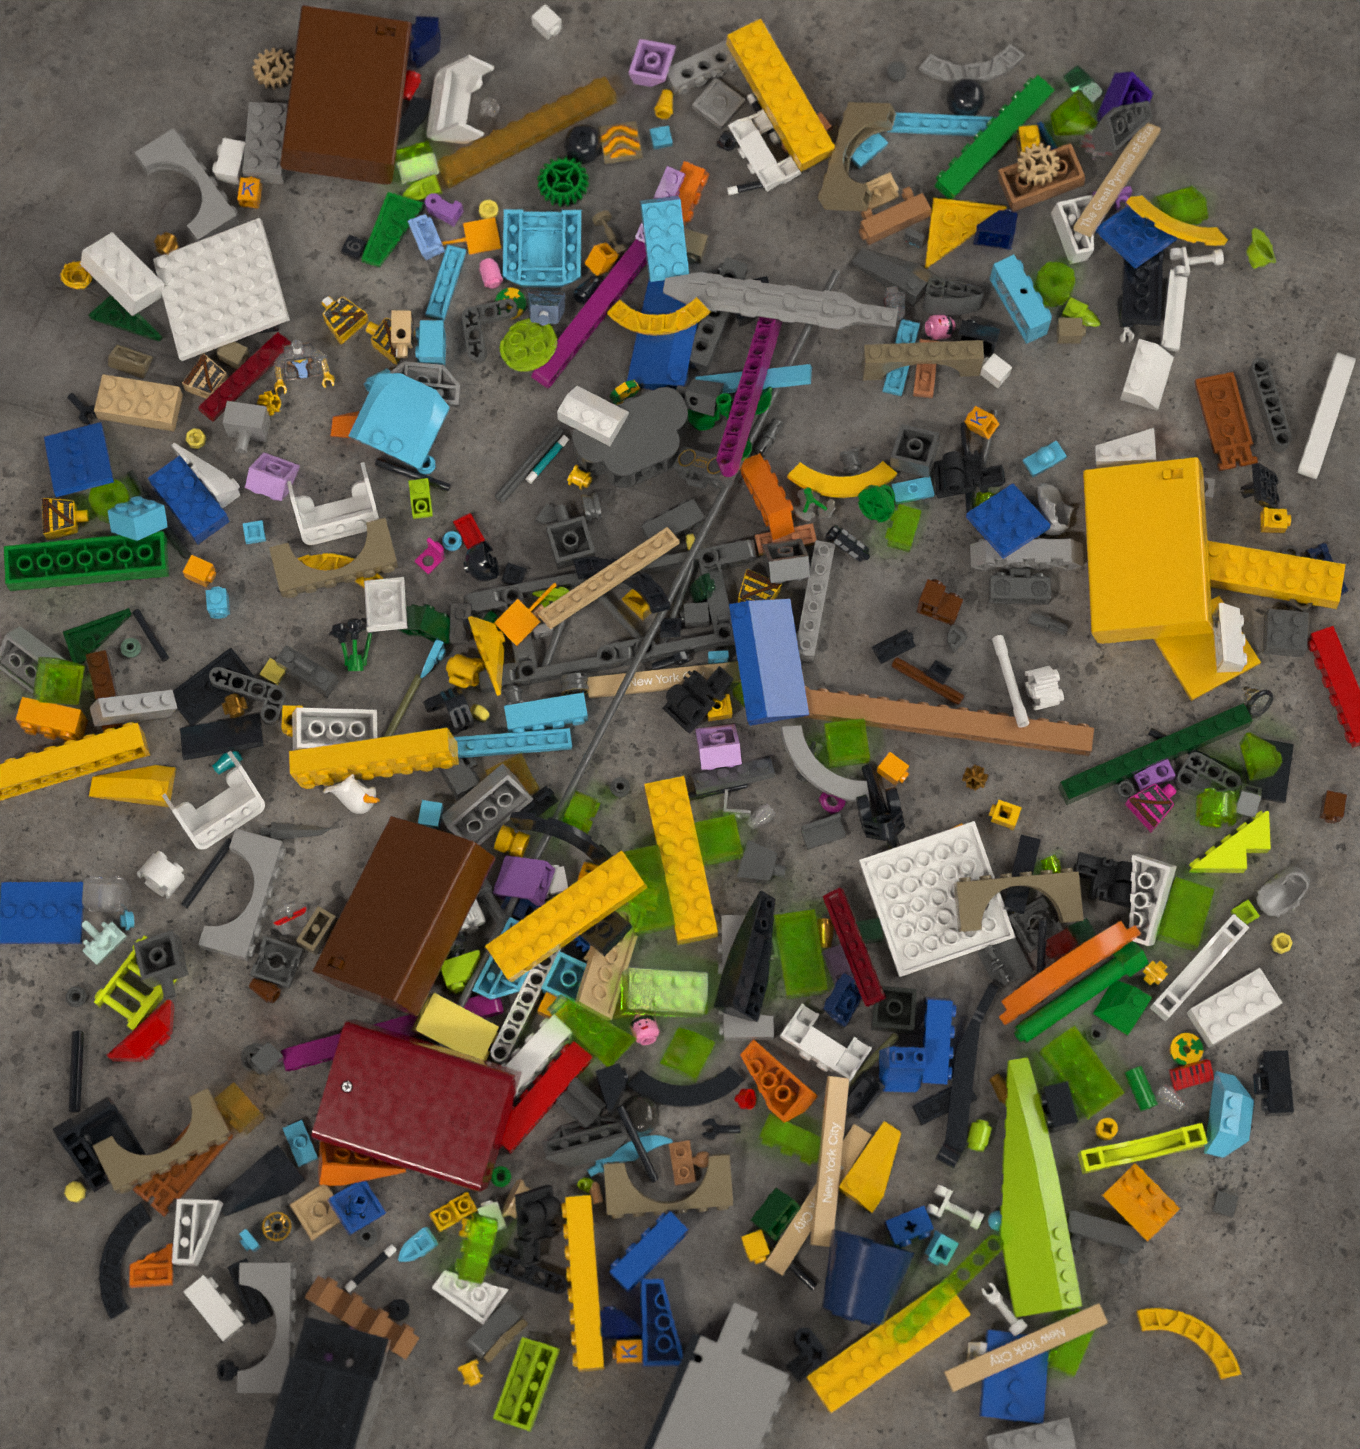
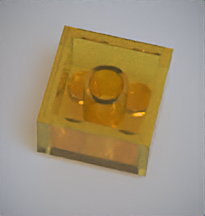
M234 1082L215 1098L218 1102L216 1105L217 1109L226 1118L229 1116L232 1118L229 1122L239 1133L244 1131L248 1135L266 1119Z

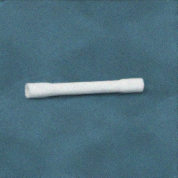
M997 635L992 638L1011 698L1017 726L1025 727L1029 725V720L1009 660L1003 635Z

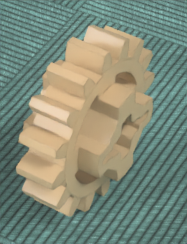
M272 48L271 52L265 49L264 55L259 53V60L254 59L255 66H253L255 79H258L259 84L264 83L265 88L272 85L273 90H275L276 85L283 88L282 83L289 84L288 78H292L293 59L289 57V54L285 53L283 55L282 49L276 52L275 48Z
M1034 143L1032 149L1025 147V153H1020V159L1017 162L1020 165L1018 166V172H1022L1021 178L1027 177V183H1030L1031 180L1034 181V186L1038 182L1044 185L1045 180L1051 182L1052 176H1057L1056 170H1059L1060 166L1058 164L1059 157H1055L1056 151L1050 152L1049 145L1043 148V143L1039 147H1036ZM1025 163H1027V166L1030 167V171H1028V169L1026 168Z

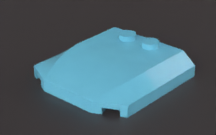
M504 209L503 278L521 287L561 288L580 279L581 210L523 212V210Z
M401 373L378 374L349 433V437L421 470L450 407L435 389Z

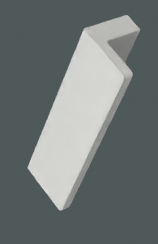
M1170 269L1167 277L1159 346L1164 350L1178 352L1188 277L1174 276V269Z

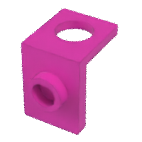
M430 537L426 540L428 548L415 560V563L428 575L445 559L443 546L437 541L434 542ZM431 556L434 559V563L431 566H425L422 563L424 557Z

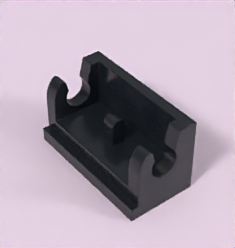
M863 1071L848 1089L846 1112L851 1117L858 1119L864 1115L885 1088L882 1083L874 1080L872 1075Z

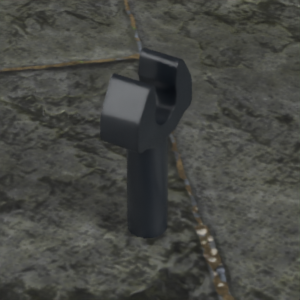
M74 393L69 394L67 398L80 411L79 420L83 424L91 425L86 416L91 413L97 418L94 412V405L86 407Z
M686 651L674 653L670 658L652 663L653 670H659L671 665L680 666L690 661L689 656L686 654Z
M714 1118L707 1119L702 1123V1126L713 1127L711 1133H702V1136L708 1140H715L719 1133H741V1125H718Z

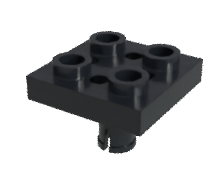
M1260 463L1252 464L1253 484L1241 486V490H1244L1241 491L1242 497L1245 499L1254 496L1255 502L1262 507L1278 509L1280 498L1276 487L1278 484L1277 475Z

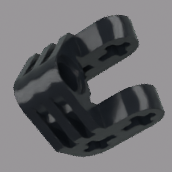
M458 686L449 688L445 692L442 691L440 694L430 697L423 702L428 713L444 707L447 708L451 721L441 724L435 729L448 728L451 734L455 735L474 726V720L461 688Z
M896 787L885 789L889 813L878 815L875 818L872 817L867 795L856 797L859 819L866 838L889 841L894 839L905 828Z
M807 1327L798 1329L794 1336V1344L801 1354L786 1365L798 1383L823 1366L828 1358V1353L814 1332ZM800 1334L808 1336L807 1343L799 1340ZM813 1351H814L816 1354L819 1353V1352L821 1353L820 1361H819V1359H817V1358H816V1359H813V1358H812V1356H813V1354H814Z

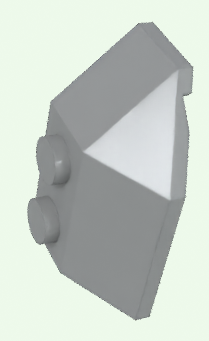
M404 361L389 372L401 373L435 389L448 406L459 405L461 385L444 365Z

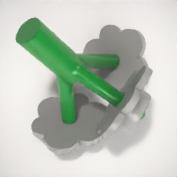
M808 487L797 492L798 498L801 499V504L795 506L793 511L798 518L810 521L811 518L815 517L812 507L816 504L819 506L817 510L819 518L821 520L824 518L829 519L835 510V501L830 499L820 503L818 501L820 499V496L817 494L818 492H814Z

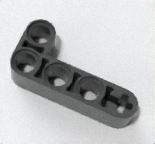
M221 667L211 670L209 678L214 687L263 702L261 710L262 721L267 725H274L278 722L282 712V705H284L286 700L285 690L282 687ZM221 673L222 678L227 680L228 676H231L229 678V685L227 686L226 680L220 679L219 682H216L214 676H218V674ZM241 679L244 684L241 688H234L232 686L233 681ZM260 685L263 691L261 694L256 695L252 693V688ZM273 692H280L282 698L278 701L272 700L271 695ZM269 710L276 713L275 718L272 720L265 718V713Z

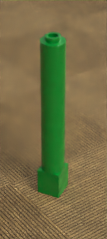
M1134 941L1124 945L1122 949L1113 953L1114 958L1017 1024L1014 1027L1016 1031L1013 1032L1020 1043L1024 1041L1027 1044L1123 976L1127 975L1130 978L1149 964L1143 949Z

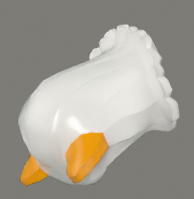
M353 774L342 783L327 787L323 791L324 794L332 792L351 812L356 814L368 812L374 803L380 801L376 797L375 787L367 788L359 780H355Z

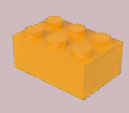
M22 697L15 719L20 727L25 730L26 734L34 736L37 733L43 734L47 739L55 740L56 738H61L64 742L82 740L88 723V719L80 709Z
M1136 1163L1102 1195L1147 1242L1180 1210L1175 1202Z

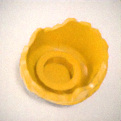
M72 261L64 265L60 277L66 286L74 289H84L90 284L92 275L80 264L81 261Z

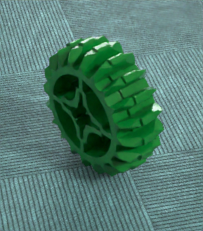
M559 156L557 161L550 159V165L544 163V169L539 170L540 175L537 177L539 182L537 186L540 189V195L544 196L545 201L551 200L552 206L557 202L559 207L562 206V203H566V206L569 207V202L576 205V199L582 201V194L586 195V188L589 187V176L586 174V168H581L582 164L580 162L575 164L574 158L568 161L567 156H565L564 160H561ZM574 176L579 180L576 187L573 186L572 182ZM550 177H552L554 181L553 186L551 188L548 185V180Z

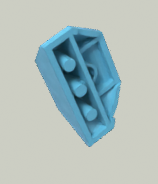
M509 917L501 934L519 921ZM490 954L472 991L490 1000L520 991L529 971L514 982H510Z
M1215 1072L1206 1134L1207 1144L1204 1148L1205 1154L1223 1158L1249 1141L1254 1099L1234 1075Z

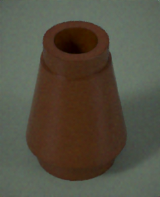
M253 978L249 984V989L266 1003L270 1002L273 1004L280 996L281 989L276 984Z

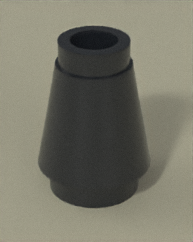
M594 276L588 278L574 289L573 297L580 304L587 303L596 291L600 281Z

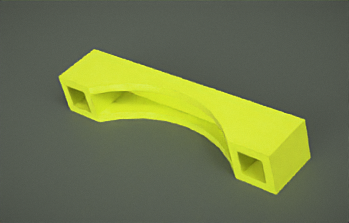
M1200 1123L1146 1138L1083 1150L1077 1155L1082 1174H1087L1204 1147L1207 1144L1203 1124Z

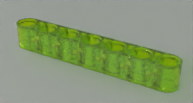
M998 1235L987 1237L895 1327L892 1332L894 1342L899 1345L908 1343L1002 1251L1004 1246L1002 1238ZM995 1240L999 1245L998 1250H990L988 1241ZM973 1256H982L984 1260L983 1265H975ZM962 1269L966 1270L969 1275L968 1279L964 1281L959 1279L957 1275L958 1271ZM943 1285H951L953 1287V1294H944L942 1290ZM935 1299L938 1302V1309H929L927 1301ZM914 1314H920L923 1317L921 1325H915L912 1322ZM898 1329H905L907 1331L908 1338L906 1340H900L897 1337Z

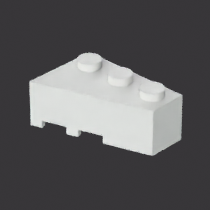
M1092 195L1057 202L1051 212L1070 264L1088 260L1094 251V234L1092 237H1088L1074 231V225L1091 201Z
M1154 428L1095 446V469L1156 462Z
M177 1199L173 1264L177 1266L199 1265L224 1203L219 1200Z

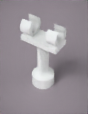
M1186 247L1170 250V258L1172 260L1182 258L1183 266L1174 267V276H1189V265L1213 262L1216 266L1223 265L1224 263L1222 249L1213 250L1211 255L1194 257L1187 256Z
M937 1185L934 1193L944 1197L945 1200L941 1208L929 1203L926 1208L927 1213L940 1219L943 1211L948 1210L965 1219L967 1218L970 1221V1226L978 1229L984 1214L979 1211L975 1213L967 1212V1210L965 1211V1209L963 1210V1208L950 1203L949 1199L953 1191Z
M988 1283L992 1287L993 1293L987 1294L983 1288L982 1293L993 1306H997L1010 1323V1332L1017 1336L1027 1328V1324L1023 1319L1018 1320L1013 1316L1012 1312L1009 1311L1010 1309L1004 1304L1003 1296L993 1284Z

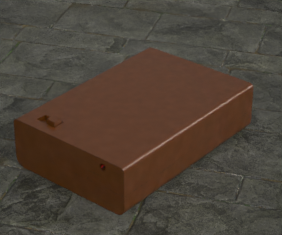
M301 6L282 144L281 168L289 171L383 185L392 183L410 45L411 22L312 6Z
M390 816L312 972L341 990L417 1017L496 858L472 840Z

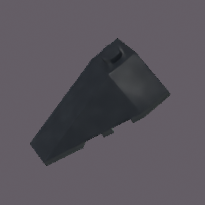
M276 1145L213 1200H219L224 1203L221 1211L225 1216H229L276 1197L287 1195L306 1180L283 1150Z

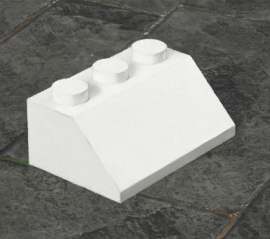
M1139 339L1120 400L1158 411L1174 357L1158 344Z
M576 386L566 395L557 411L559 421L611 446L629 412Z
M1219 603L1212 614L1217 672H1241L1244 665H1247V655L1243 653L1245 634H1242L1241 627L1244 625L1243 615H1240V608Z

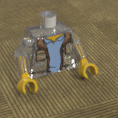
M294 340L291 345L284 346L283 353L274 362L275 379H277V382L274 384L275 393L277 394L279 387H283L284 394L286 393L287 389L283 379L289 381L322 376V373L324 374L323 387H327L326 380H330L333 386L335 379L332 374H329L330 367L326 355L320 350L314 349L310 342L302 343L300 340Z

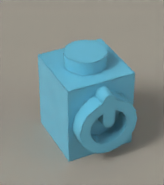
M212 587L211 590H206L207 610L210 617L213 619L227 617L230 614V605L226 588Z

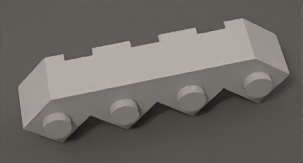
M1073 538L1033 539L1004 559L986 539H979L978 542L970 544L971 567L981 571L997 567L1007 570L1010 568L1030 567L1041 571L1055 566L1068 571L1083 566V543L1074 541Z

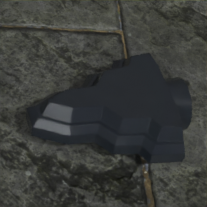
M834 524L827 532L825 537L831 543H834L857 561L861 562L870 558L869 548L845 529Z

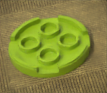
M530 318L521 320L512 325L503 340H501V357L508 367L516 371L526 372L540 368L555 353L557 347L556 333L549 323L547 325L532 323Z

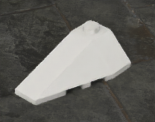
M176 443L171 445L176 455H180L222 509L240 496L238 490L240 486L234 478L230 480L225 473Z

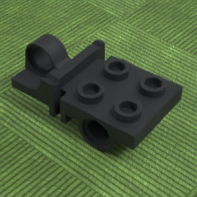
M974 450L975 455L968 451V455L965 456L955 451L947 452L943 455V460L934 462L936 496L940 499L975 492L977 486L981 493H987L990 487H1000L1005 484L1004 468L1002 465L985 468V458L982 452L979 453L978 450Z
M720 666L708 680L695 670L693 672L688 671L687 673L690 677L684 676L683 679L685 681L682 685L676 684L666 693L668 702L662 709L689 734L715 705L714 697L722 702L726 697L724 691L732 684L733 678Z
M1079 852L1073 872L1079 871V878L1091 879L1088 899L1094 900L1099 897L1101 901L1131 908L1130 894L1132 893L1131 872L1133 863L1126 861L1116 862L1113 861L1114 859L1107 860V857L1101 858Z
M548 1184L515 1195L517 1236L519 1237L514 1238V1245L517 1247V1254L521 1259V1267L524 1268L541 1262V1241L560 1235L558 1231H555V1229L559 1228V1225L555 1224V1218L562 1214V1205L559 1199L553 1196V1186Z

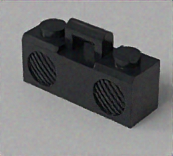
M1288 1050L1262 1052L1260 1057L1257 1058L1258 1070H1261V1073L1253 1074L1254 1095H1264V1098L1261 1099V1109L1265 1111V1116L1291 1115L1294 1113ZM1261 1078H1264V1079H1265V1089H1264V1090H1262V1080H1261Z

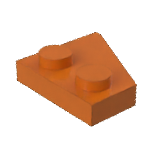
M168 1244L166 1248L156 1253L153 1252L143 1260L130 1264L129 1286L131 1288L172 1286L173 1244Z

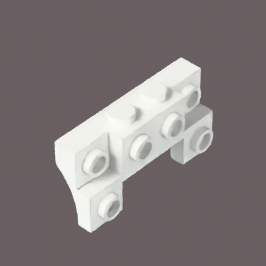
M763 109L728 125L740 145V148H738L740 155L743 159L747 157L750 162L747 164L752 175L754 173L757 174L766 191L771 190L782 182L786 184L801 174L791 156L777 163L765 144L761 134L773 128V125Z
M802 1003L785 1027L780 1038L796 1047L802 1058L808 1061L812 1059L817 1062L816 1066L821 1070L835 1072L842 1078H848L849 1082H851L872 1048L854 1037L846 1049L812 1027L820 1014L810 1010Z

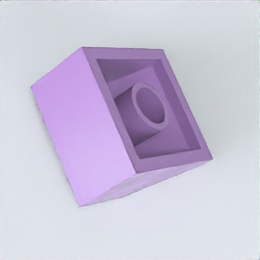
M640 39L629 70L633 83L653 87L665 82L676 46Z
M263 452L249 467L245 488L253 493L266 495L272 500L282 501L289 493L287 482L291 481V484H293L300 465Z
M735 724L695 729L702 770L734 767L742 764L740 743Z

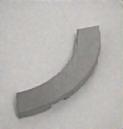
M1009 44L1000 54L987 62L955 65L930 54L919 67V71L947 83L954 84L960 79H972L978 83H983L1011 71L1025 58V54Z
M801 725L783 726L780 728L785 749L793 760L794 766L812 785L824 793L842 798V800L856 802V797L866 794L869 801L867 781L846 779L825 768L808 748Z

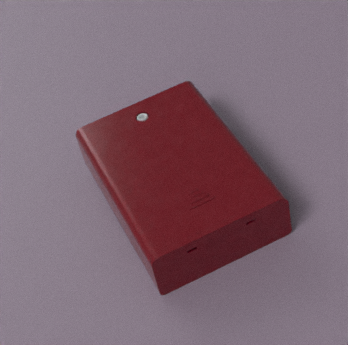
M349 1020L345 1022L341 1031L311 1137L482 1192L489 1186L522 1072L363 1021Z

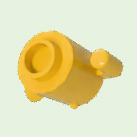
M461 654L451 657L446 665L449 683L461 688L477 686L479 684L478 673L484 671L485 668L482 658H469Z

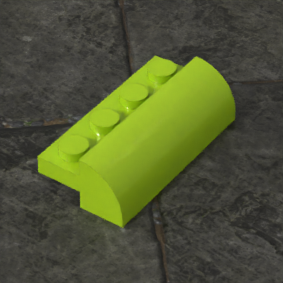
M524 1337L521 1338L493 1419L531 1432L560 1349Z

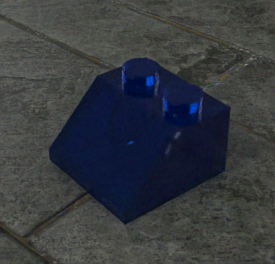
M998 210L976 227L973 245L1011 250L1018 213L1011 210Z
M605 1306L603 1311H599L600 1336L602 1340L635 1338L643 1335V1329L622 1310L616 1309V1306Z

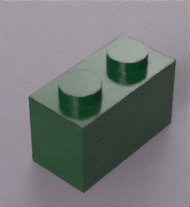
M775 1187L761 1207L754 1213L750 1221L759 1230L776 1241L801 1207L793 1198Z

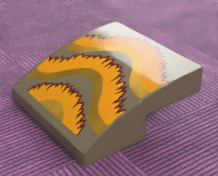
M636 121L598 127L602 139V153L605 164L643 158Z

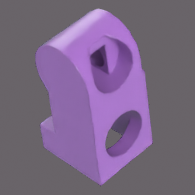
M435 193L429 194L425 199L428 213L452 226H455L463 213L462 203L456 200L452 205L442 200Z
M1166 759L1134 775L1140 791L1153 784L1159 785L1166 781L1174 780L1175 773L1169 760Z

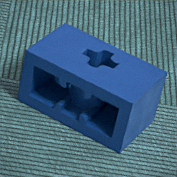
M925 1206L884 1222L893 1246L899 1245L900 1248L912 1244L910 1240L918 1237L919 1240L931 1236L930 1232L934 1230ZM907 1223H909L910 1226H915V1228L912 1231L913 1233H911L909 1230L905 1231Z

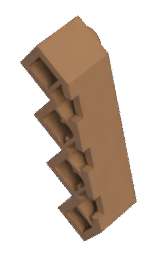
M317 1276L304 1298L356 1330L390 1339L389 1350L405 1360L408 1358L419 1339L418 1336L413 1334L415 1329L405 1323L400 1326L387 1318L389 1313L379 1307L377 1310H374L362 1302L364 1298L352 1292L350 1295L337 1287L338 1282L327 1276L325 1280Z

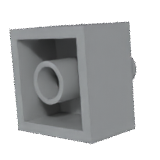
M227 401L223 425L228 437L237 438L235 451L247 453L249 440L267 442L271 420L266 406Z

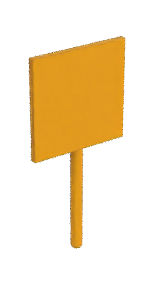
M495 217L463 223L465 238L442 242L444 246L466 241L469 255L501 249Z
M553 583L529 609L517 599L494 624L518 646L540 623L539 619L531 611L557 584Z

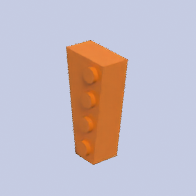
M759 453L744 460L740 473L750 494L753 495L757 509L761 511L766 527L769 526L770 536L774 541L795 532L791 511L794 509L790 499L786 500L783 487L778 486L776 474L770 472L771 467L768 460H764Z

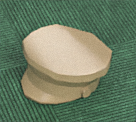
M517 1180L501 1209L503 1217L512 1216L516 1219L515 1195L531 1190L526 1187L523 1180Z

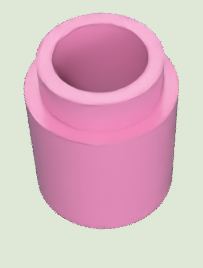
M492 258L481 261L479 271L485 287L491 289L499 287L503 278L497 262Z

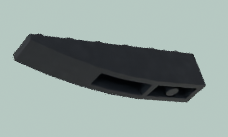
M759 891L737 932L722 972L713 1006L727 1015L753 1022H758L768 986L776 900L763 891Z

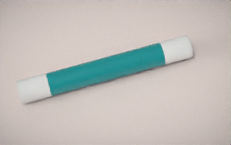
M563 435L525 479L532 483L566 445L569 439Z

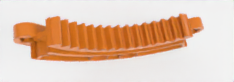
M1120 921L1096 935L1003 999L1001 1002L1007 1010L999 1016L1004 1026L1009 1024L1021 1014L1031 1010L1063 985L1073 980L1076 976H1079L1090 967L1122 949V946L1140 936L1141 932L1136 925L1126 929Z

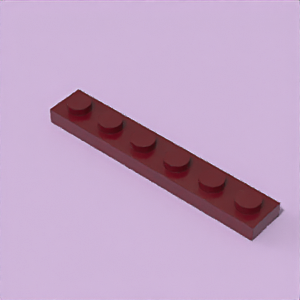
M277 332L198 406V411L214 422L225 411L227 401L235 402L292 348H285V346L292 345V342Z
M839 887L822 897L864 1005L869 1007L886 999L845 893Z

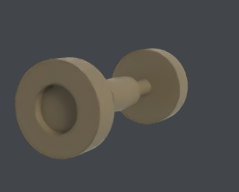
M608 210L601 211L592 218L595 226L604 225V232L610 243H613L615 247L613 249L619 254L617 259H620L629 248L626 244H617V238L612 228L607 225L612 216Z

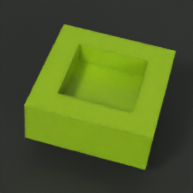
M1246 900L1230 911L1232 915H1236L1246 925L1260 917L1249 900Z

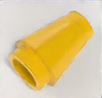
M668 89L662 90L654 108L655 115L660 119H668L673 114V92Z

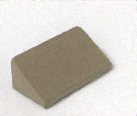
M116 345L109 354L108 366L144 378L153 357Z

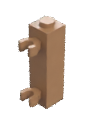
M907 187L902 189L903 193L901 195L904 202L874 216L870 207H868L867 211H862L860 214L864 220L861 221L860 229L858 230L861 239L866 240L867 244L870 245L929 218L931 207L923 193L914 197L911 188Z

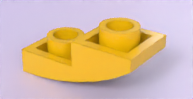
M466 1192L431 1212L429 1216L440 1233L460 1222L463 1218L465 1219L475 1213L478 1209L469 1193Z

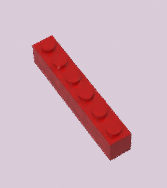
M1331 626L1311 633L1307 638V647L1314 654V663L1317 670H1320L1322 673V683L1329 690V699L1332 706L1336 707L1338 722L1340 725H1343L1346 731L1344 733L1345 739L1348 743H1351L1352 748L1360 746V688L1335 628Z
M575 1041L571 1045L567 1043L560 1051L562 1055L557 1060L554 1058L548 1064V1071L544 1075L540 1074L534 1080L533 1084L535 1086L530 1091L526 1090L520 1096L519 1100L521 1102L516 1107L512 1106L501 1146L510 1154L554 1106L556 1100L567 1090L570 1082L575 1077L578 1078L593 1061V1057Z

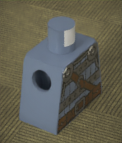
M528 290L530 322L541 325L559 323L565 311V292Z

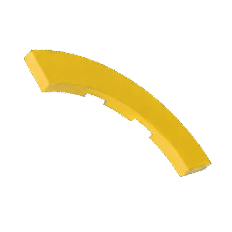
M1143 195L1129 197L1126 202L1143 219L1146 216L1155 223V227L1182 240L1192 243L1196 241L1205 242L1204 244L1209 246L1225 245L1228 240L1217 227H1198L1172 218L1152 205Z
M696 297L686 306L667 315L642 314L628 307L622 300H619L607 314L618 324L639 334L659 336L685 330L701 321L711 311Z
M882 461L879 465L865 473L849 477H835L816 472L800 462L788 474L787 478L803 489L809 487L812 491L821 493L823 496L847 498L857 497L869 485L879 487L887 485L898 473Z
M330 553L305 555L297 558L308 567L326 571L342 568L355 560L348 556ZM376 573L371 578L361 577L357 578L354 582L365 589L364 581L383 578Z
M1148 1308L1136 1311L1142 1332L1149 1330L1174 1332L1196 1343L1213 1362L1220 1380L1242 1374L1231 1349L1222 1340L1221 1336L1203 1321L1189 1314L1164 1308Z

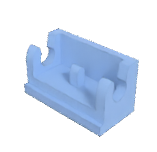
M424 214L408 220L425 260L445 252L431 217H427Z

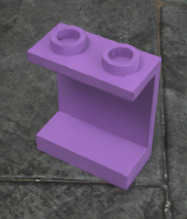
M505 855L497 882L494 885L493 894L503 901L508 896L528 899L536 906H543L555 868L543 860Z

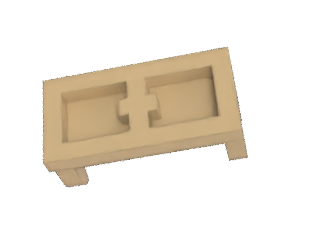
M891 172L865 183L872 194L869 204L871 210L899 198L897 193L899 189Z

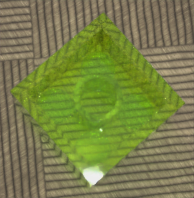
M864 718L824 723L823 732L829 768L869 763L870 752Z
M735 814L695 822L704 867L742 859L743 850Z

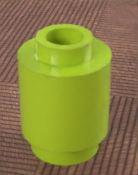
M977 1119L976 1122L971 1123L967 1139L969 1149L984 1152L985 1147L988 1146L992 1127L988 1126L989 1122Z

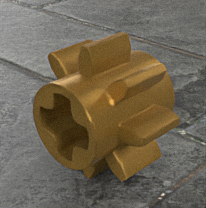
M164 232L161 236L157 235L154 240L155 250L161 255H169L170 252L179 248L178 242H176L177 238L168 232Z
M231 694L225 697L226 703H222L225 715L229 714L230 718L244 715V709L248 708L245 698H240L239 694Z
M976 764L971 768L966 767L962 781H966L967 788L969 787L976 791L980 787H985L988 774H984V767L976 766Z

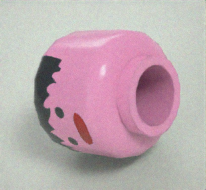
M932 315L925 323L926 334L933 340L950 338L956 327L955 321L949 315Z
M646 1013L637 1014L630 1023L633 1038L637 1043H641V1045L652 1044L659 1035L656 1019L652 1015H646Z

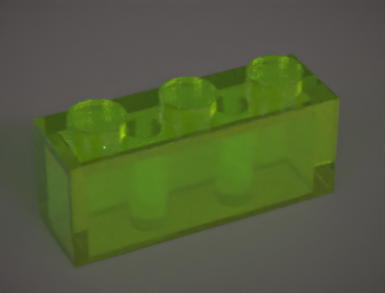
M769 1113L759 1135V1139L762 1140L761 1144L769 1148L775 1146L781 1149L780 1153L788 1157L795 1155L800 1158L799 1161L808 1166H811V1164L816 1165L820 1153L821 1137L792 1123H784L780 1118Z
M473 1213L471 1220H467L465 1226L467 1236L466 1239H462L460 1244L462 1255L460 1259H456L454 1271H457L458 1279L483 1284L498 1229L497 1218Z
M1077 1307L1073 1311L1069 1310L1066 1318L1083 1310ZM1095 1329L1058 1345L1056 1350L1052 1349L1047 1360L1050 1362L1049 1368L1070 1378L1075 1377Z

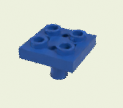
M366 1181L354 1183L328 1199L330 1206L349 1236L386 1214Z

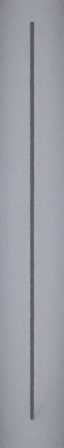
M836 269L832 271L823 291H831L840 271ZM805 324L784 367L794 365L814 324ZM782 387L772 388V399L769 408L759 414L749 433L748 438L752 445ZM744 460L740 462V466H739L738 472H739V470H740V468H741V466H742ZM738 472L734 475L727 489L721 488L666 595L670 605ZM667 610L657 612L552 818L560 821ZM543 834L531 859L540 860L552 837L551 835ZM511 897L504 910L507 919L504 920L503 924H497L488 943L501 935L520 898ZM486 947L457 1002V1005L462 1008L465 1007L490 956ZM438 1042L436 1043V1045L444 1047V1045Z

